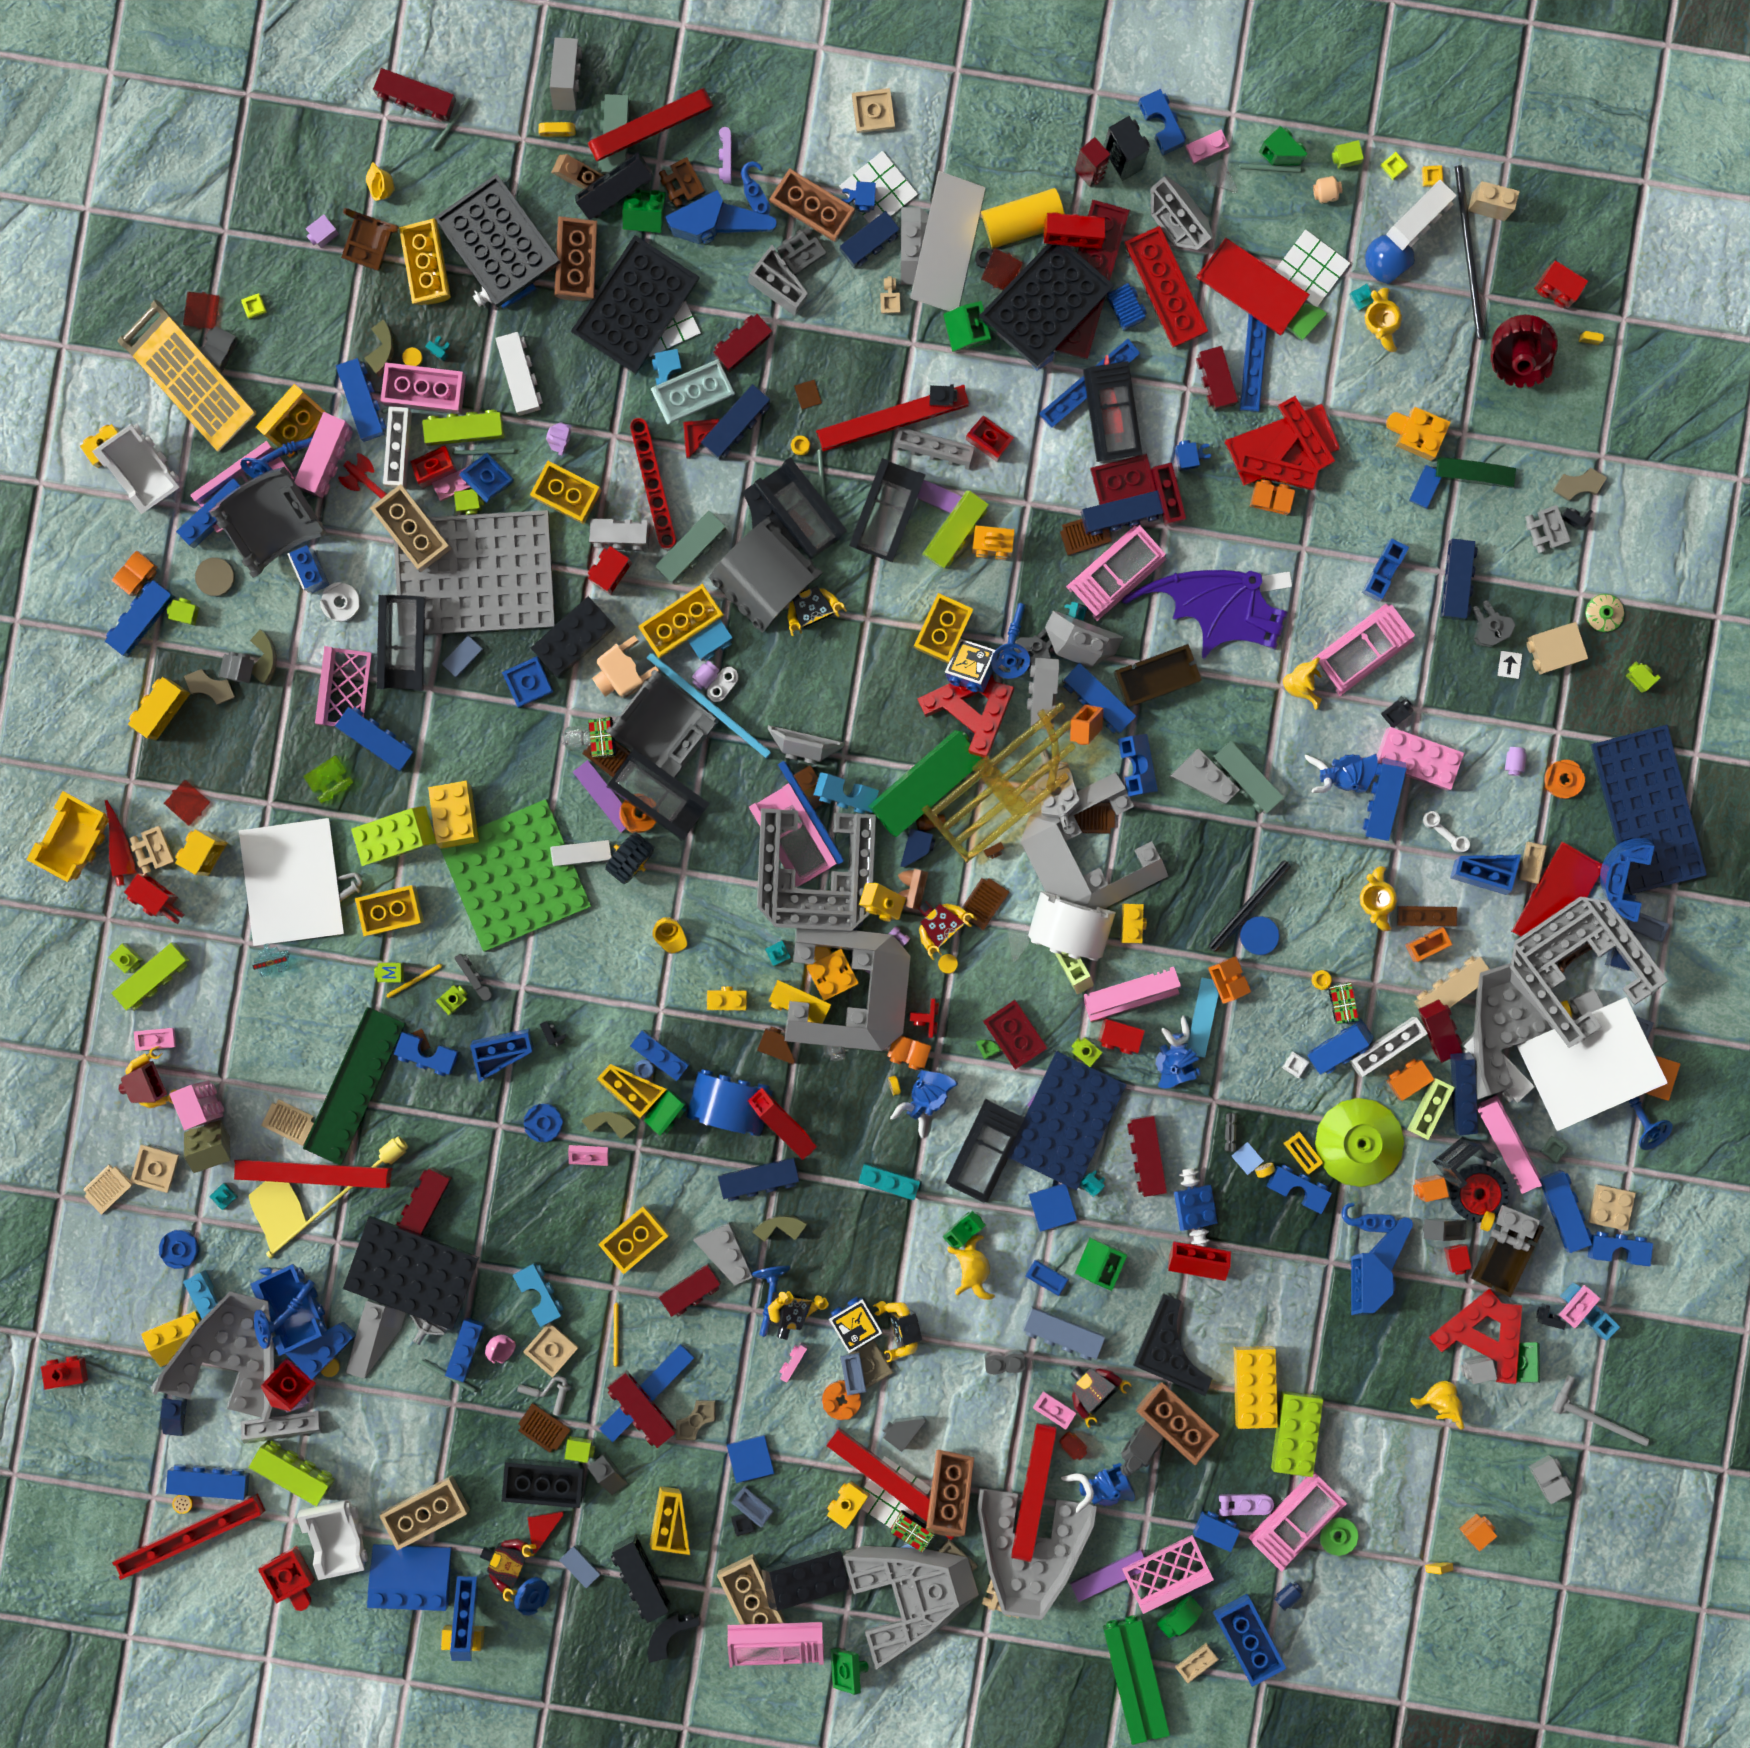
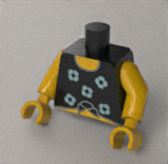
M807 586L789 604L787 618L791 636H794L793 632L795 630H799L800 634H802L803 628L834 614L839 617V610L843 609L847 612L845 606L839 602L835 595L826 589H819L817 586L809 589Z
M790 1291L787 1293L773 1292L768 1312L770 1324L779 1327L776 1337L788 1340L790 1329L801 1330L809 1315L817 1309L824 1310L829 1306L827 1299L816 1296L814 1298L815 1302H812V1300L805 1297L792 1295Z
M880 1301L873 1305V1307L876 1306L879 1311L874 1313L875 1315L879 1316L886 1311L889 1313L898 1348L884 1352V1354L889 1353L891 1356L890 1360L886 1361L891 1362L898 1360L899 1357L914 1354L917 1351L918 1342L922 1341L916 1313L902 1302L886 1304L884 1301Z

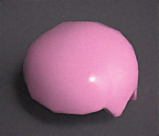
M497 1335L490 1339L486 1345L485 1355L494 1364L495 1361L504 1363L513 1354L516 1344L506 1335Z

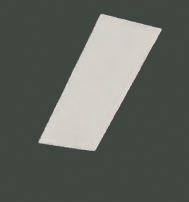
M938 171L911 299L946 311L959 307L985 187Z

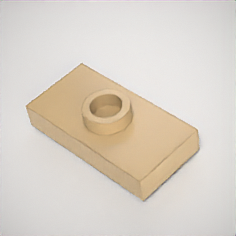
M1526 842L1518 880L1539 884L1547 846Z
M1205 1643L1175 1667L1185 1681L1190 1683L1219 1659L1208 1644Z

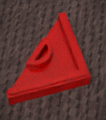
M719 419L683 422L686 458H690L700 447L701 441L716 426Z
M564 1511L527 1517L531 1544L536 1545V1549H532L533 1554L539 1550L564 1515Z

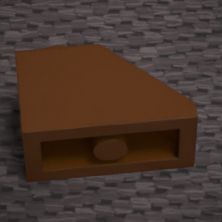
M811 765L794 774L795 779L813 809L825 803L819 801V796L814 795L818 777Z
M773 1026L770 1029L765 1028L757 1051L794 1064L795 1058L788 1042L784 1041L785 1036L781 1034L782 1030Z

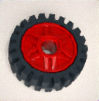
M1475 1164L1462 1168L1459 1174L1467 1184L1463 1188L1452 1184L1449 1187V1199L1451 1200L1452 1207L1460 1216L1472 1222H1482L1486 1211L1494 1213L1495 1217H1497L1501 1206H1506L1509 1201V1187L1505 1182V1178L1497 1170L1486 1165ZM1481 1188L1483 1195L1481 1198H1476L1475 1191Z

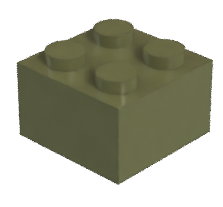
M221 1120L184 1132V1157L193 1174L231 1161L230 1136Z

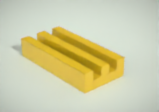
M1297 1132L1296 1135L1283 1143L1306 1174L1309 1175L1323 1164L1322 1160L1300 1132ZM1299 1138L1301 1140V1142L1305 1145V1147L1308 1149L1311 1155L1315 1158L1317 1163L1314 1164L1312 1162V1160L1308 1157V1155L1305 1153L1302 1147L1298 1144L1296 1139ZM1291 1143L1296 1146L1311 1166L1309 1169L1291 1147Z

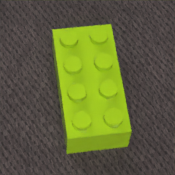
M426 806L410 808L351 829L362 866L376 864L436 844Z
M1281 1390L1277 1418L1278 1428H1276L1271 1464V1469L1274 1472L1313 1477L1323 1398L1321 1396Z
M274 1440L265 1442L257 1451L248 1468L317 1507L324 1500L335 1481L332 1474L324 1469L322 1471L317 1469L316 1465L309 1460L303 1461L298 1458L299 1455L294 1451L284 1450L281 1448L282 1445Z

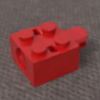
M138 873L124 891L128 895L127 899L130 902L143 906V911L150 916H166L172 922L178 924L180 919L169 912V910L181 918L185 915L173 905L178 896L148 874Z
M297 1546L269 1560L258 1568L276 1604L289 1598L294 1609L297 1611H303L310 1605L312 1599L306 1587L310 1586L315 1581V1578Z

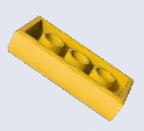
M1056 188L980 212L992 249L1044 233V222L1047 213L1057 212L1065 214Z
M433 218L399 227L412 304L429 305L450 299L437 220Z
M702 583L640 624L638 628L660 659L724 617V615Z

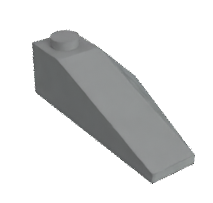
M371 1299L366 1301L346 1373L365 1379L401 1330L406 1316L405 1312Z

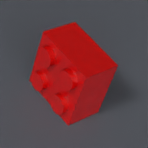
M1555 260L1545 270L1534 289L1538 291L1537 293L1540 296L1552 299L1556 306L1567 309L1577 300L1588 280Z
M609 546L608 549L604 548L600 553L598 564H593L590 568L588 579L591 583L612 595L631 567L632 562L628 557Z
M1104 1018L1098 1041L1102 1042L1101 1046L1114 1050L1116 1046L1120 1048V1052L1133 1055V1052H1139L1145 1030Z

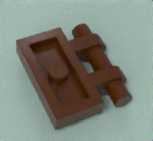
M687 157L670 165L672 174L668 175L665 170L658 173L662 186L666 187L669 193L668 197L675 204L676 208L683 205L680 197L685 195L689 202L705 193ZM675 180L678 181L681 187L677 191L672 184Z

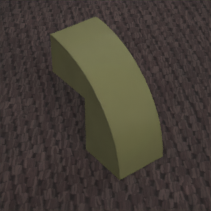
M384 319L371 328L382 345L364 358L378 377L384 373L385 363H391L394 354L393 335Z
M260 629L250 641L264 654L253 665L251 674L264 685H268L276 670L277 654L271 638L265 631Z
M612 1111L597 1112L581 1120L590 1133L607 1121L620 1139L637 1127L627 1116Z
M778 1215L761 1222L752 1233L765 1242L777 1226L796 1240L806 1227L807 1222L791 1215Z

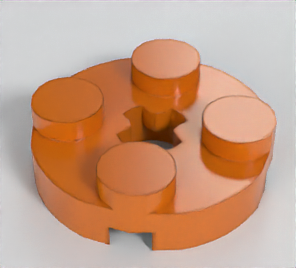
M1560 760L1554 762L1546 770L1544 777L1545 788L1557 798L1567 799L1573 797L1583 789L1585 783L1584 773H1582L1580 766L1574 761ZM1567 774L1569 782L1562 784L1560 776Z
M634 794L652 808L657 805L653 799L643 794ZM625 800L619 809V817L623 826L631 833H644L652 829L656 822L646 814H643L642 818L635 816L634 813H636L635 809L637 808Z
M845 1380L833 1382L823 1392V1408L834 1419H850L860 1408V1393L847 1395ZM844 1395L847 1402L846 1404L839 1405L836 1398Z

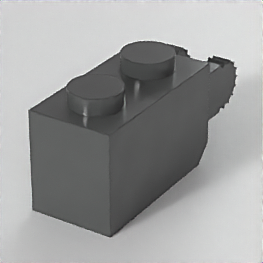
M1147 1421L1136 1428L1121 1452L1122 1458L1125 1460L1121 1467V1474L1124 1476H1130L1143 1466L1147 1467L1153 1460L1152 1454L1156 1453L1162 1445L1160 1441L1163 1436Z

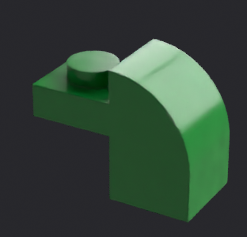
M971 1211L961 1217L942 1237L951 1247L959 1249L973 1235L981 1231L986 1224L978 1214Z
M1190 1595L1178 1602L1173 1611L1160 1618L1156 1624L1168 1638L1176 1634L1180 1636L1197 1621L1203 1609Z

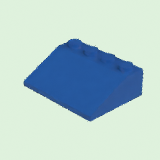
M373 1544L367 1608L446 1611L449 1607L451 1547L407 1545L397 1550L394 1545Z

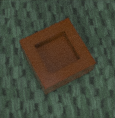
M999 842L983 850L986 858L990 856L991 859L1002 855L1001 850L1004 847Z

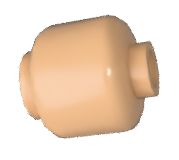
M1334 176L1317 179L1316 184L1313 185L1315 200H1319L1321 204L1337 201L1339 194L1342 193L1341 181L1337 182Z

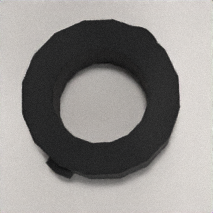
M989 248L979 249L975 255L976 265L981 268L990 267L994 262L993 250ZM982 253H987L990 256V260L987 263H982L979 256Z

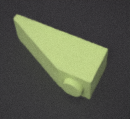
M1061 952V954L1055 953L1077 995L1094 986L1092 978L1081 958H1071L1065 952Z

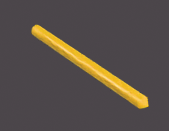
M438 964L389 992L386 997L390 998L441 969L443 964Z
M617 1302L614 1304L615 1367L619 1364V1304Z

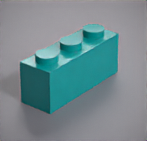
M864 1163L858 1183L915 1200L920 1180Z

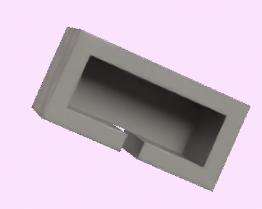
M1478 1355L1462 1359L1463 1365H1460L1463 1377L1466 1376V1379L1473 1384L1497 1379L1494 1363L1491 1358L1485 1355Z
M1548 1455L1528 1466L1543 1495L1550 1504L1572 1493L1569 1489L1571 1483L1566 1476L1562 1477L1560 1472L1562 1467L1557 1459H1553Z

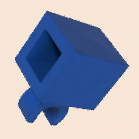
M857 181L856 190L842 189L843 194L850 196L849 199H842L845 203L851 204L855 200V209H859V212L869 213L870 210H874L876 183Z
M1190 440L1179 442V445L1175 447L1178 471L1198 468L1200 465L1199 459H1209L1211 454L1205 455L1203 453L1204 448L1210 447L1209 444H1203L1197 450L1196 442L1191 443Z

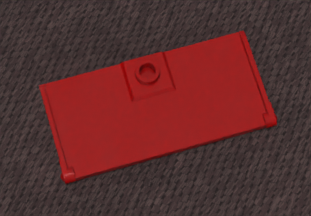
M1227 238L1223 240L1196 277V279L1202 281L1280 336L1284 334L1290 322L1310 296V294Z
M1319 404L1304 410L1330 453L1340 450L1324 406ZM1285 418L1225 440V445L1232 457L1236 470L1239 466L1242 451L1260 456L1265 453L1286 426ZM1298 440L1281 461L1301 465L1307 454ZM1238 472L1243 486L1263 479Z
M1561 842L1511 932L1522 937L1579 897L1587 898L1600 875L1602 863Z

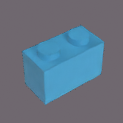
M719 619L690 638L688 642L701 661L703 659L708 661L715 656L714 652L720 648L723 651L731 646L733 638Z

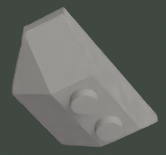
M1164 176L1150 188L1151 216L1174 246L1199 250L1213 238L1207 217L1183 187L1169 177Z
M901 207V285H913L929 216L922 208Z
M1054 610L1045 626L1056 655L1090 668L1115 655L1123 639L1121 635Z
M768 725L770 734L782 753L786 754L785 758L797 760V757L805 759L804 762L816 765V761L822 762L843 749L845 745L843 742Z

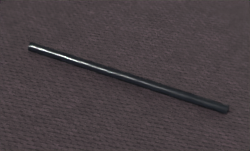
M1457 165L1454 168L1476 339L1484 338L1463 168L1462 165Z

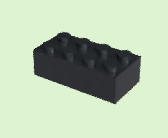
M1130 115L1109 127L1104 142V148L1110 153L1109 160L1122 181L1143 169L1150 147L1147 138L1141 136L1137 121L1135 119L1132 120Z
M588 596L537 641L531 649L559 679L612 632L616 626Z
M507 1458L504 1465L501 1502L580 1508L583 1498L585 1465Z
M635 1534L615 1544L612 1551L613 1555L611 1556L612 1562L615 1566H619L622 1572L620 1577L624 1584H628L630 1588L629 1595L633 1602H637L640 1617L646 1619L647 1623L669 1613L671 1602L637 1535Z
M835 1548L761 1569L769 1608L776 1611L849 1589L842 1552Z

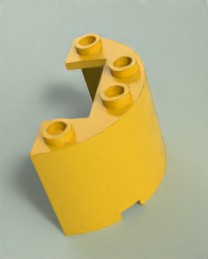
M62 791L54 806V809L58 810L42 842L34 844L26 860L60 879L70 882L73 879L77 880L86 864L94 860L97 846L101 845L105 839L103 833L109 818L100 810Z

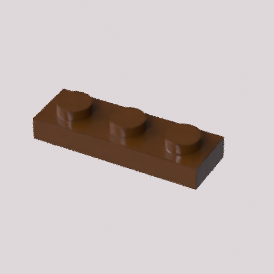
M1397 906V926H1457V907Z

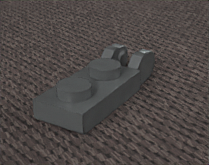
M461 954L455 956V961L481 999L484 1001L491 999L492 994L489 988L482 986L480 983L483 979L477 971L473 973L469 967L472 965L469 958Z

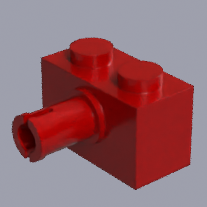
M78 1355L68 1356L65 1361H59L58 1358L47 1360V1364L41 1366L44 1390L81 1384L88 1381L85 1358H78Z

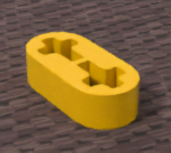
M545 122L538 125L540 136L569 137L575 135L574 123Z

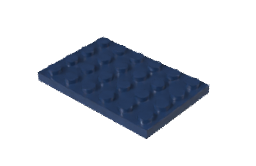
M1055 1051L1006 1157L1077 1190L1126 1084Z

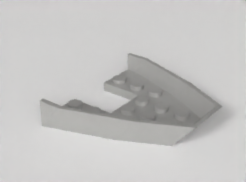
M1511 963L1481 972L1479 975L1473 1038L1477 1099L1514 1087L1501 1053L1502 1049L1526 1042L1554 1029L1510 969Z
M229 1291L197 1324L151 1386L152 1393L157 1395L158 1392L190 1400L202 1362L239 1371L227 1404V1409L261 1417L263 1422L267 1423L272 1407L260 1386L274 1372V1343L271 1333L269 1347L263 1349L260 1346L254 1328V1314L256 1310H262L268 1321H270L268 1301Z
M979 1488L977 1510L987 1565L1003 1615L1042 1620L1066 1585L1094 1527L1097 1506L1089 1504L1077 1513L1076 1508L1079 1502L1056 1499L1051 1538L1036 1536L1032 1560L1027 1562L1011 1558L1015 1537L1013 1526L1018 1494Z
M861 1546L846 1550L843 1554L853 1593L856 1594L892 1584L902 1618L900 1621L865 1630L876 1670L898 1658L948 1624L979 1595L968 1557L925 1549L922 1553L915 1548Z

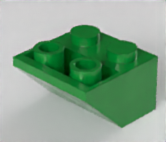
M1279 126L1263 142L1259 153L1272 166H1300L1308 154L1305 146L1300 142L1297 143L1292 138V133L1287 128L1283 129L1282 126Z
M636 188L632 195L625 197L623 229L661 233L664 221L666 192Z
M982 301L962 305L943 314L952 352L990 343L991 337L988 326L978 319L979 315L984 311Z
M667 1089L643 1121L659 1136L663 1133L667 1135L675 1125L672 1121L675 1118L679 1119L687 1110L684 1107L687 1102L670 1089Z
M1089 1238L1075 1274L1112 1291L1127 1254L1093 1238Z

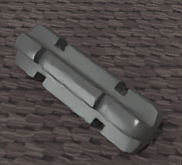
M1227 1113V1124L1225 1125V1140H1227V1143H1225V1151L1234 1152L1236 1150V1143L1234 1141H1236L1237 1125H1235V1122H1237V1115L1235 1113Z

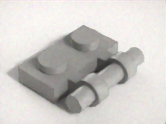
M1557 505L1537 512L1540 520L1535 521L1532 514L1525 517L1527 530L1531 532L1534 540L1532 543L1534 547L1536 546L1538 553L1546 551L1543 543L1548 542L1552 549L1571 541ZM1541 525L1546 535L1544 537L1540 536L1537 528Z
M1502 1205L1495 1221L1496 1224L1502 1226L1501 1230L1493 1229L1491 1237L1496 1238L1500 1243L1506 1242L1511 1244L1515 1249L1528 1251L1530 1244L1524 1242V1238L1527 1236L1533 1239L1540 1220ZM1509 1229L1518 1233L1516 1238L1507 1235Z

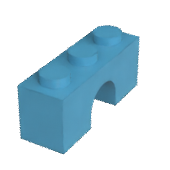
M678 349L655 353V359H652L654 371L658 370L659 378H656L657 385L668 381L672 374L682 372Z
M820 772L814 795L820 797L819 801L829 804L831 801L837 802L836 806L848 809V806L854 808V812L865 814V811L872 813L868 805L877 798L879 790L854 783L852 792L849 795H845L843 791L845 779Z
M535 1262L513 1274V1277L521 1292L535 1289L540 1293L541 1302L533 1307L531 1311L539 1326L542 1327L560 1317L564 1309L559 1299L555 1300L552 1294L554 1289L550 1282L546 1283L543 1277L545 1275L541 1265L537 1266Z
M206 1270L183 1281L202 1319L219 1303L214 1296V1285Z
M1572 1283L1560 1297L1568 1304L1581 1287ZM1597 1305L1583 1319L1605 1341L1620 1328Z

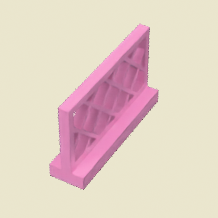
M324 646L315 719L316 725L335 726L337 722H328V713L336 709L342 716L343 714L337 707L345 700L354 708L348 698L356 692L362 698V702L356 708L358 709L361 706L360 711L364 713L371 661L370 652ZM336 652L344 653L349 660L342 666H339L335 661ZM359 655L367 656L366 665L359 669L353 662V659ZM349 662L358 670L350 677L342 670ZM334 664L338 667V669H336L335 671ZM364 668H366L365 675L361 672ZM340 670L346 677V680L337 686L333 681V675ZM360 673L364 678V684L356 688L350 679ZM349 681L355 691L346 697L340 690V687ZM332 683H333L336 688H334V689L331 691ZM362 687H363V694H361L360 691H359ZM338 689L344 699L335 705L330 696ZM331 703L333 707L329 710V704Z
M1193 1535L1122 1568L1143 1614L1214 1580ZM1191 1541L1194 1547L1192 1554L1189 1555L1181 1552L1183 1545ZM1170 1551L1177 1553L1174 1564L1164 1561L1166 1553ZM1180 1555L1190 1558L1187 1568L1177 1565ZM1193 1559L1201 1562L1203 1569L1197 1572L1190 1570ZM1155 1560L1159 1562L1156 1572L1146 1569L1149 1561ZM1162 1563L1172 1566L1169 1577L1159 1573ZM1134 1568L1142 1570L1139 1580L1130 1578L1128 1571ZM1175 1568L1185 1571L1182 1579L1172 1578ZM1144 1572L1155 1575L1152 1585L1141 1582ZM1158 1576L1168 1580L1165 1587L1158 1588L1154 1586ZM1143 1585L1150 1588L1148 1595L1140 1599L1137 1593L1139 1586Z

